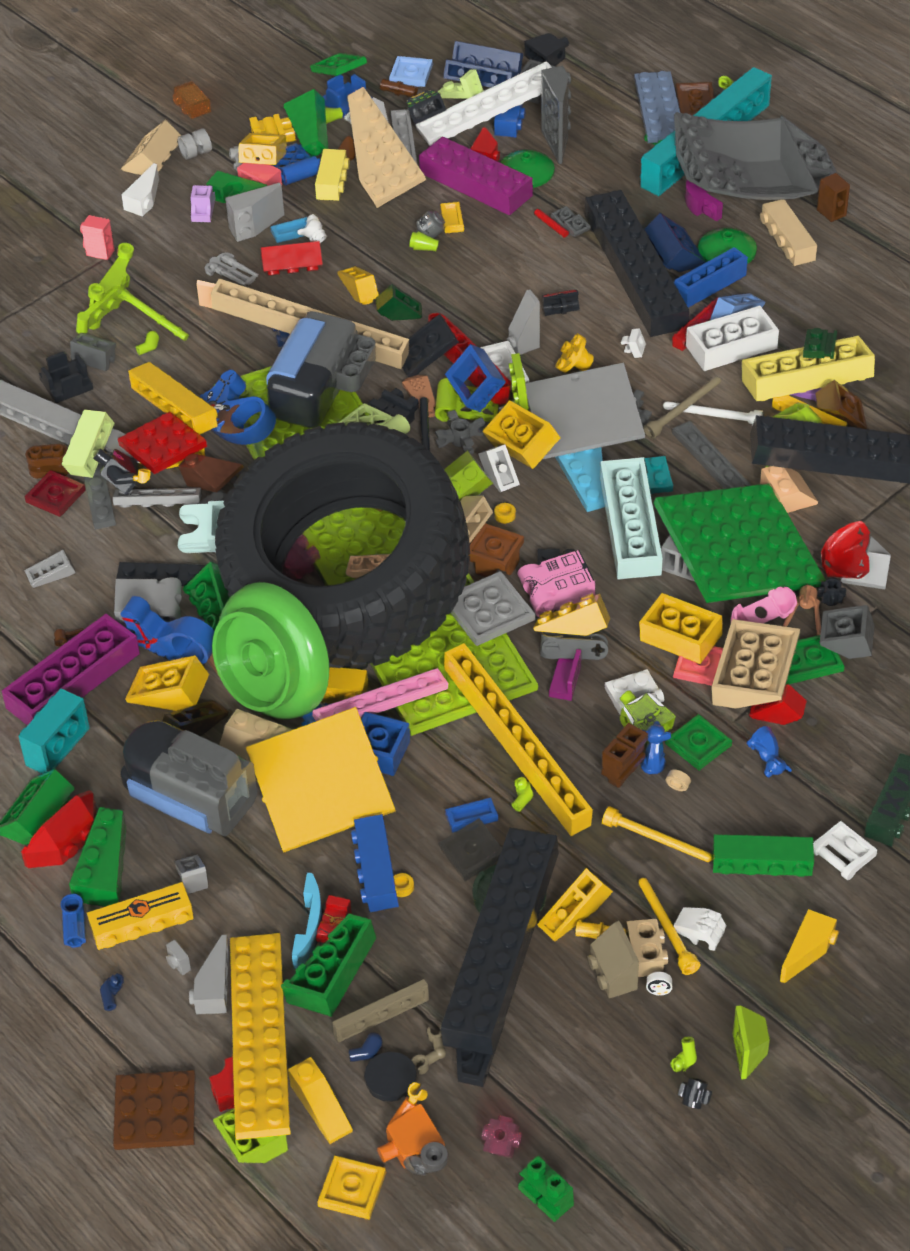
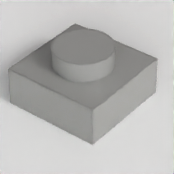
M175 940L166 944L168 952L166 960L172 969L177 968L182 976L191 971L189 957Z

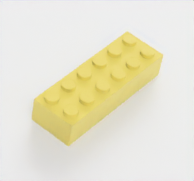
M859 336L837 340L834 359H831V356L803 358L804 347L742 360V382L756 401H766L773 397L804 393L809 390L823 388L833 380L843 385L847 382L861 381L874 377L875 355Z

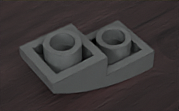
M567 206L551 213V218L569 231L571 236L576 237L591 228L580 214L575 216Z

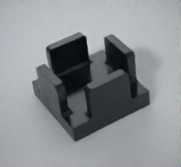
M64 351L46 358L48 370L45 367L40 368V380L55 403L93 390V383L88 377L86 364L79 354L75 355L74 361L68 362Z

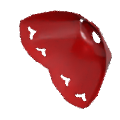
M862 521L853 522L838 529L825 542L821 551V559L827 577L860 579L869 573V556L866 549L869 543L870 531ZM859 528H861V532H863L864 535L858 534ZM826 560L830 563V568L826 565Z

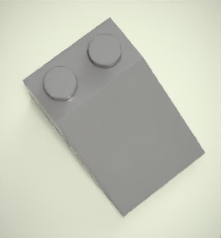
M281 183L226 198L229 229L237 242L257 236L284 216Z

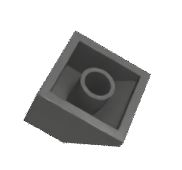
M868 605L823 611L820 635L821 646L848 659L872 656L874 622Z

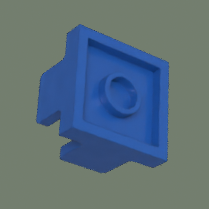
M355 74L351 76V83L347 82L344 84L342 75L328 80L326 95L322 96L325 99V106L328 108H341L344 118L350 112L348 95L362 87L366 89V82Z

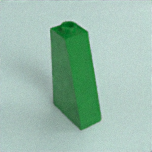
M313 89L284 103V108L302 147L311 156H317L323 153V149H328L325 99Z

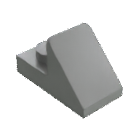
M198 854L174 861L187 894L208 888L206 868Z

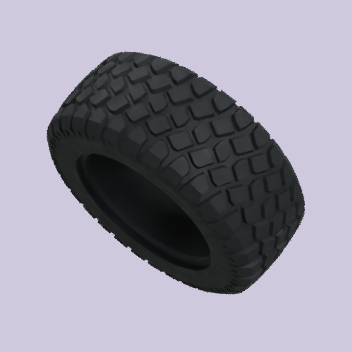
M344 422L326 425L324 429L321 426L307 429L303 435L297 433L284 439L282 445L275 444L265 451L264 457L258 456L248 466L249 471L242 472L235 481V489L229 490L223 502L225 507L220 509L217 520L218 528L215 531V551L218 568L220 569L224 586L229 591V598L242 587L257 582L274 584L290 592L307 608L317 623L325 641L329 668L350 667L351 669H365L370 663L377 666L390 661V656L394 655L398 658L409 652L411 645L418 646L430 637V631H436L446 620V615L452 612L459 601L458 596L463 592L470 564V542L464 511L458 494L439 461L424 445L414 438H409L405 433L377 424H370L368 426L367 423L350 422L347 426ZM351 508H376L391 512L406 521L403 534L387 559L369 573L355 580L337 585L315 586L294 581L283 575L287 555L296 540L311 525L330 514Z

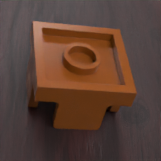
M485 523L470 544V562L475 563L476 574L488 577L497 573V569L511 575L520 561V548L524 543V536Z

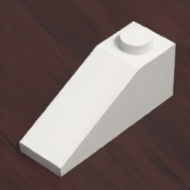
M157 164L151 165L122 194L124 210L144 216L154 206L159 182Z

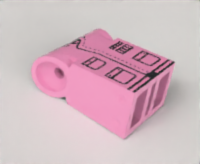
M580 550L543 561L540 565H524L518 570L517 575L524 590L530 596V603L537 617L548 610H552V612L554 610L558 611L560 606L571 601L573 604L581 601L580 598L587 594L593 593L595 596V581Z

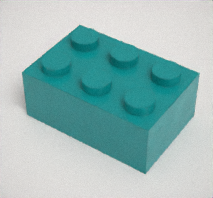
M60 688L55 695L50 697L44 708L35 714L34 719L28 726L21 730L18 737L27 767L42 774L55 769L86 734L90 727L83 698Z

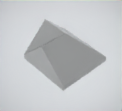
M870 536L866 549L869 556V573L860 579L841 578V582L885 589L891 554Z

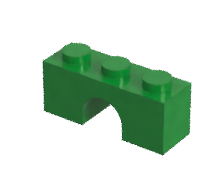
M217 171L206 183V186H212L213 192H215V201L224 204L227 197L267 186L266 184Z

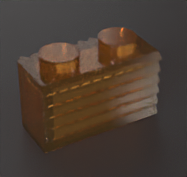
M192 80L173 88L174 95L172 97L174 103L179 105L182 112L191 119L211 112L210 99Z

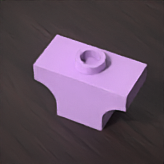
M193 185L191 193L192 222H211L215 203V192H213L212 186Z

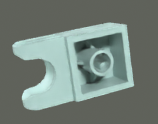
M208 501V504L184 505L180 508L179 516L184 523L198 525V528L192 533L180 536L178 539L179 550L184 553L216 552L215 531L218 528L217 520L220 509L225 507L224 501Z

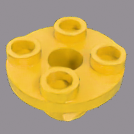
M577 333L570 342L566 341L561 347V352L563 353L555 367L563 373L568 372L573 366L581 371L588 370L593 364L594 356L585 348L586 338Z

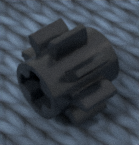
M833 578L825 582L821 581V587L818 588L817 593L818 597H822L821 603L828 606H835L838 603L842 604L843 597L846 596V588H841V581Z
M689 1077L688 1083L683 1081L680 1084L677 1095L683 1097L682 1104L691 1108L701 1109L702 1103L705 1105L709 1104L713 1091L707 1090L708 1082Z

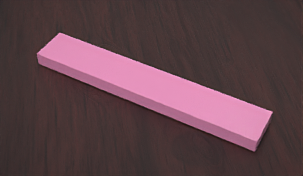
M436 668L313 710L312 716L315 721H319L356 707L360 719H362L365 712L376 714L448 689L449 683L439 669Z

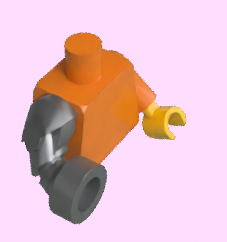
M415 1082L408 1087L410 1097H406L386 1128L388 1143L378 1147L377 1151L384 1163L397 1157L403 1168L414 1174L425 1176L426 1173L442 1170L447 1165L448 1153L445 1148V1142L422 1104L417 1105L416 1103L417 1100H425L428 1094L426 1090L422 1089L417 1095V1090L421 1087V1084Z

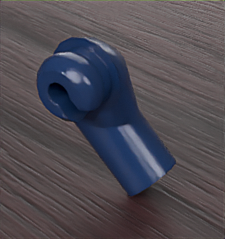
M114 973L100 988L103 1007L106 1011H112L116 1008L114 996L120 991L124 983V978L121 974Z
M372 1032L367 1036L362 1047L349 1049L350 1062L374 1058L382 1046V1037L378 1033Z

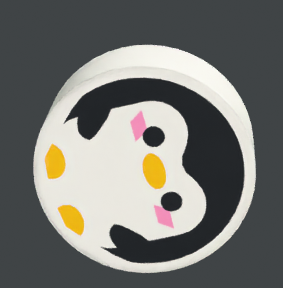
M664 972L651 973L647 977L646 988L654 995L668 994L672 990V978Z

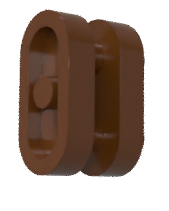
M63 444L30 447L25 453L29 474L37 479L43 478L50 470L63 476L68 475L69 472L62 465L63 457L68 448Z

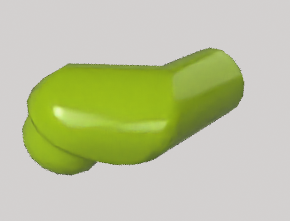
M519 777L514 782L518 797L512 803V807L517 812H521L533 798L531 784L525 777Z

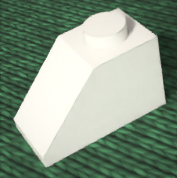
M500 445L478 453L485 473L492 479L491 481L499 492L520 485L506 445Z

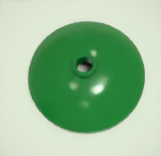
M517 150L509 153L500 161L501 164L532 177L533 188L550 181L555 172L552 159L536 150Z
M731 227L711 230L704 234L698 243V250L706 262L735 247L748 257V264L755 258L757 252L756 242L748 233Z

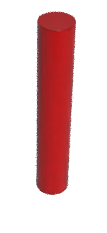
M540 209L535 210L534 215L562 237L568 236L569 231Z

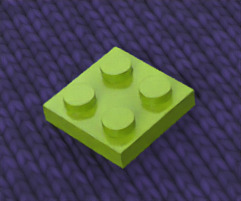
M511 354L512 363H508L514 403L529 411L520 354Z

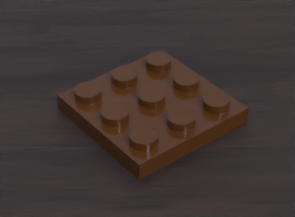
M195 1070L116 1075L114 1150L195 1145Z

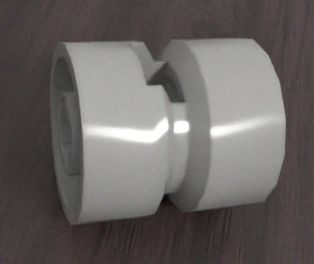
M204 128L193 131L192 135L187 133L178 137L180 152L186 160L196 157L198 153L201 155L212 150L210 138Z

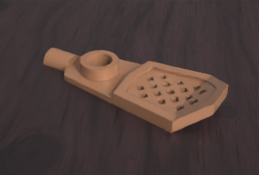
M416 375L406 378L402 385L410 397L413 396L419 400V409L420 399L426 397L428 399L429 417H434L436 403L428 376Z

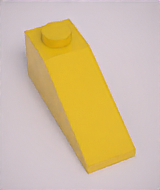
M356 266L337 271L338 276L355 301L363 305L370 304L378 296L373 274Z
M586 868L537 925L552 940L557 941L577 925L578 920L583 921L594 913L613 891Z
M808 909L783 963L780 982L786 983L826 954L830 944L835 945L839 935V931L835 930L837 919Z
M311 1057L288 1069L291 1088L329 1144L353 1132L326 1078Z

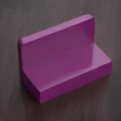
M581 649L576 650L574 659H558L549 690V697L572 701L581 670Z

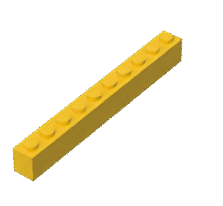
M465 643L445 652L444 670L569 835L573 836L590 827L592 808Z

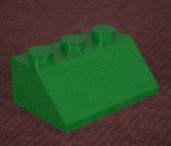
M56 769L32 778L0 820V835L24 845L29 844L39 828L71 800L70 794L75 787Z

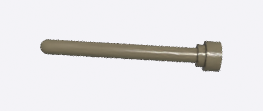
M714 377L658 421H649L645 424L643 429L646 436L650 439H655L659 436L662 427L721 383L720 377Z

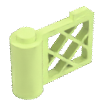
M365 403L339 422H344L347 426L350 422H371V424H374V421L384 420L383 423H377V425L386 426L389 429H395L405 434L410 431V425L402 415L398 414L393 417ZM364 412H367V413L371 414V415H369V416H361V417H359V416L362 415Z

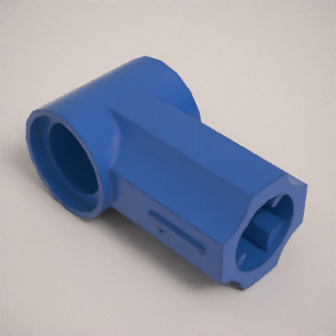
M68 894L63 897L60 904L63 918L64 945L72 948L81 947L82 944L86 943V912L82 898L77 894Z

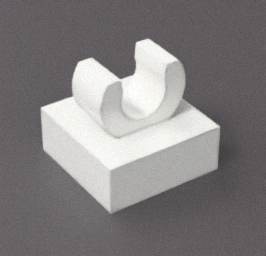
M640 328L632 329L630 336L622 337L621 344H628L625 346V353L632 352L634 358L642 357L646 343Z

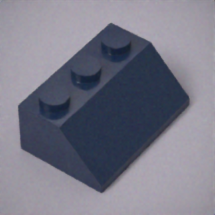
M659 213L644 229L652 245L656 247L657 254L663 258L662 263L669 270L673 268L677 272L697 268L706 263V260L700 254L685 228L662 213Z

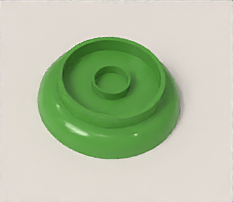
M264 582L251 583L235 592L228 599L221 612L212 642L215 667L225 688L245 707L270 717L294 719L311 713L322 701L329 680L328 653L322 633L313 616L294 595L274 584Z

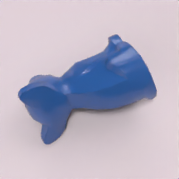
M655 721L647 730H643L648 733V743L645 759L641 763V769L647 774H657L664 770L666 760L662 741L671 738V733L665 732L660 722Z
M768 726L759 728L752 735L751 739L747 741V745L752 750H758L761 759L766 762L765 776L769 778L772 775H779L784 770L791 772L792 769L778 756V742L771 728Z

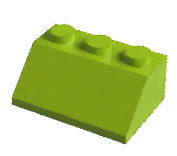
M466 451L444 469L458 494L459 501L464 496H478L493 484L469 451Z

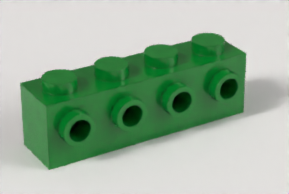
M714 834L713 873L772 876L796 875L798 877L812 876L813 837Z

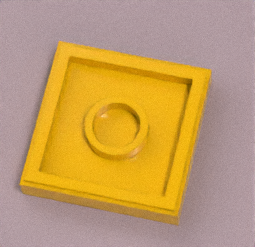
M334 1155L317 1202L318 1207L370 1220L386 1175V1168Z

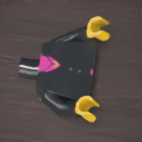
M100 448L93 457L95 461L102 465L100 475L125 495L129 494L137 482L146 483L150 479L151 471L149 469H143L144 466L134 457L130 458L117 449H114L109 455Z

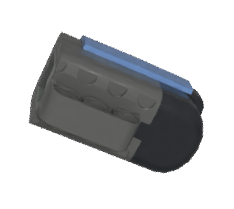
M150 721L132 731L124 744L123 758L125 765L121 769L120 776L122 784L129 791L130 796L210 834L214 831L222 836H227L255 802L257 785L253 763L237 756L231 750L192 732L183 731L166 722Z

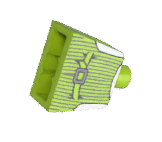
M629 690L620 697L621 702L625 705L619 717L623 727L630 723L641 730H647L655 721H658L665 729V732L672 729L676 716L650 693L636 698Z

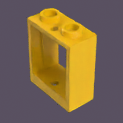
M249 133L239 143V162L276 165L286 155V135Z

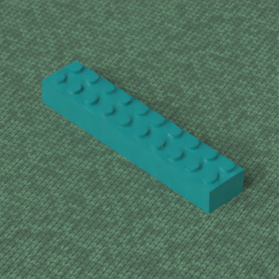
M753 67L693 116L723 121H751L769 106L772 75ZM675 131L667 135L665 139L656 144L641 158V188L657 196H660L685 175L676 155Z

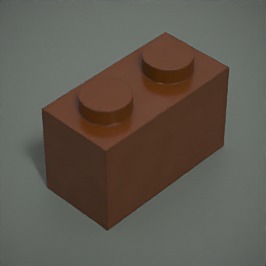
M837 173L820 179L817 211L830 222L847 216L850 184Z

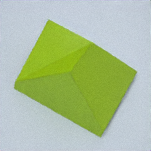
M740 1005L735 1008L733 1039L741 1079H746L767 1056L770 1039L765 1017Z

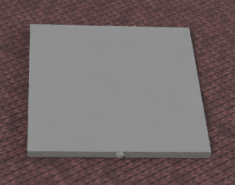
M624 363L525 383L530 412L549 422L560 436L558 442L543 459L645 438V432L636 406L637 399L633 395Z

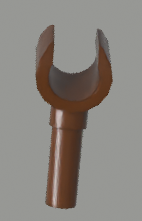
M80 628L67 632L63 629H57L54 633L55 646H63L67 643V638L76 636L84 629Z

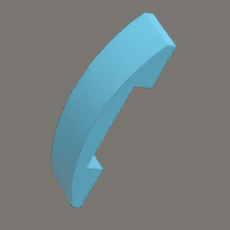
M307 873L303 892L305 907L310 908L306 935H295L292 951L293 969H297L301 963L305 964L317 944V930L322 921L320 892L312 873Z

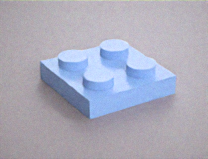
M397 56L389 77L390 81H402L406 85L425 87L433 66V60Z

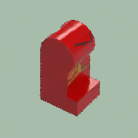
M328 896L326 909L317 930V942L325 943L329 939L328 935L348 914H352L349 899Z

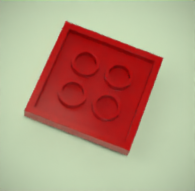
M171 412L163 414L118 438L119 446L153 474H157L185 459L188 455L207 447L206 439Z

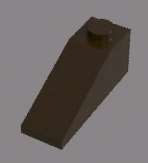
M211 700L166 713L162 722H166L183 731H189L202 736L228 716V711Z

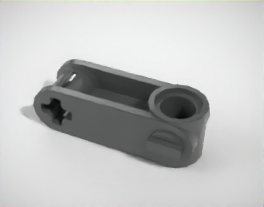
M552 632L541 633L540 655L543 658L574 659L577 649L582 650L581 659L600 660L608 654V640L606 636L600 633H592L587 636ZM596 644H600V649H595Z

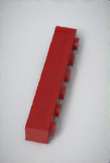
M718 297L673 335V347L681 351L687 348V327L711 321L710 318Z

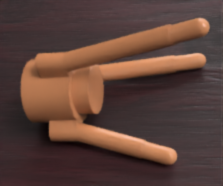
M806 585L801 587L799 596L796 597L797 605L794 611L786 617L783 626H788L798 605L804 609L814 607L818 636L821 635L820 600L817 599L816 588Z

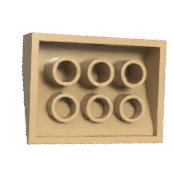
M732 619L712 684L713 705L741 708L782 700L800 629Z

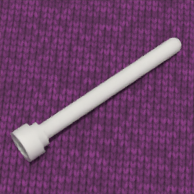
M666 401L663 404V408L672 410L680 403ZM691 405L683 411L686 413L748 421V424H752V426L756 415L763 416V411L761 410L745 413Z

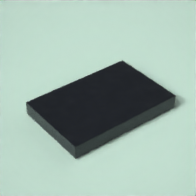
M441 314L437 315L408 338L409 354L402 368L408 377L416 376L459 343Z

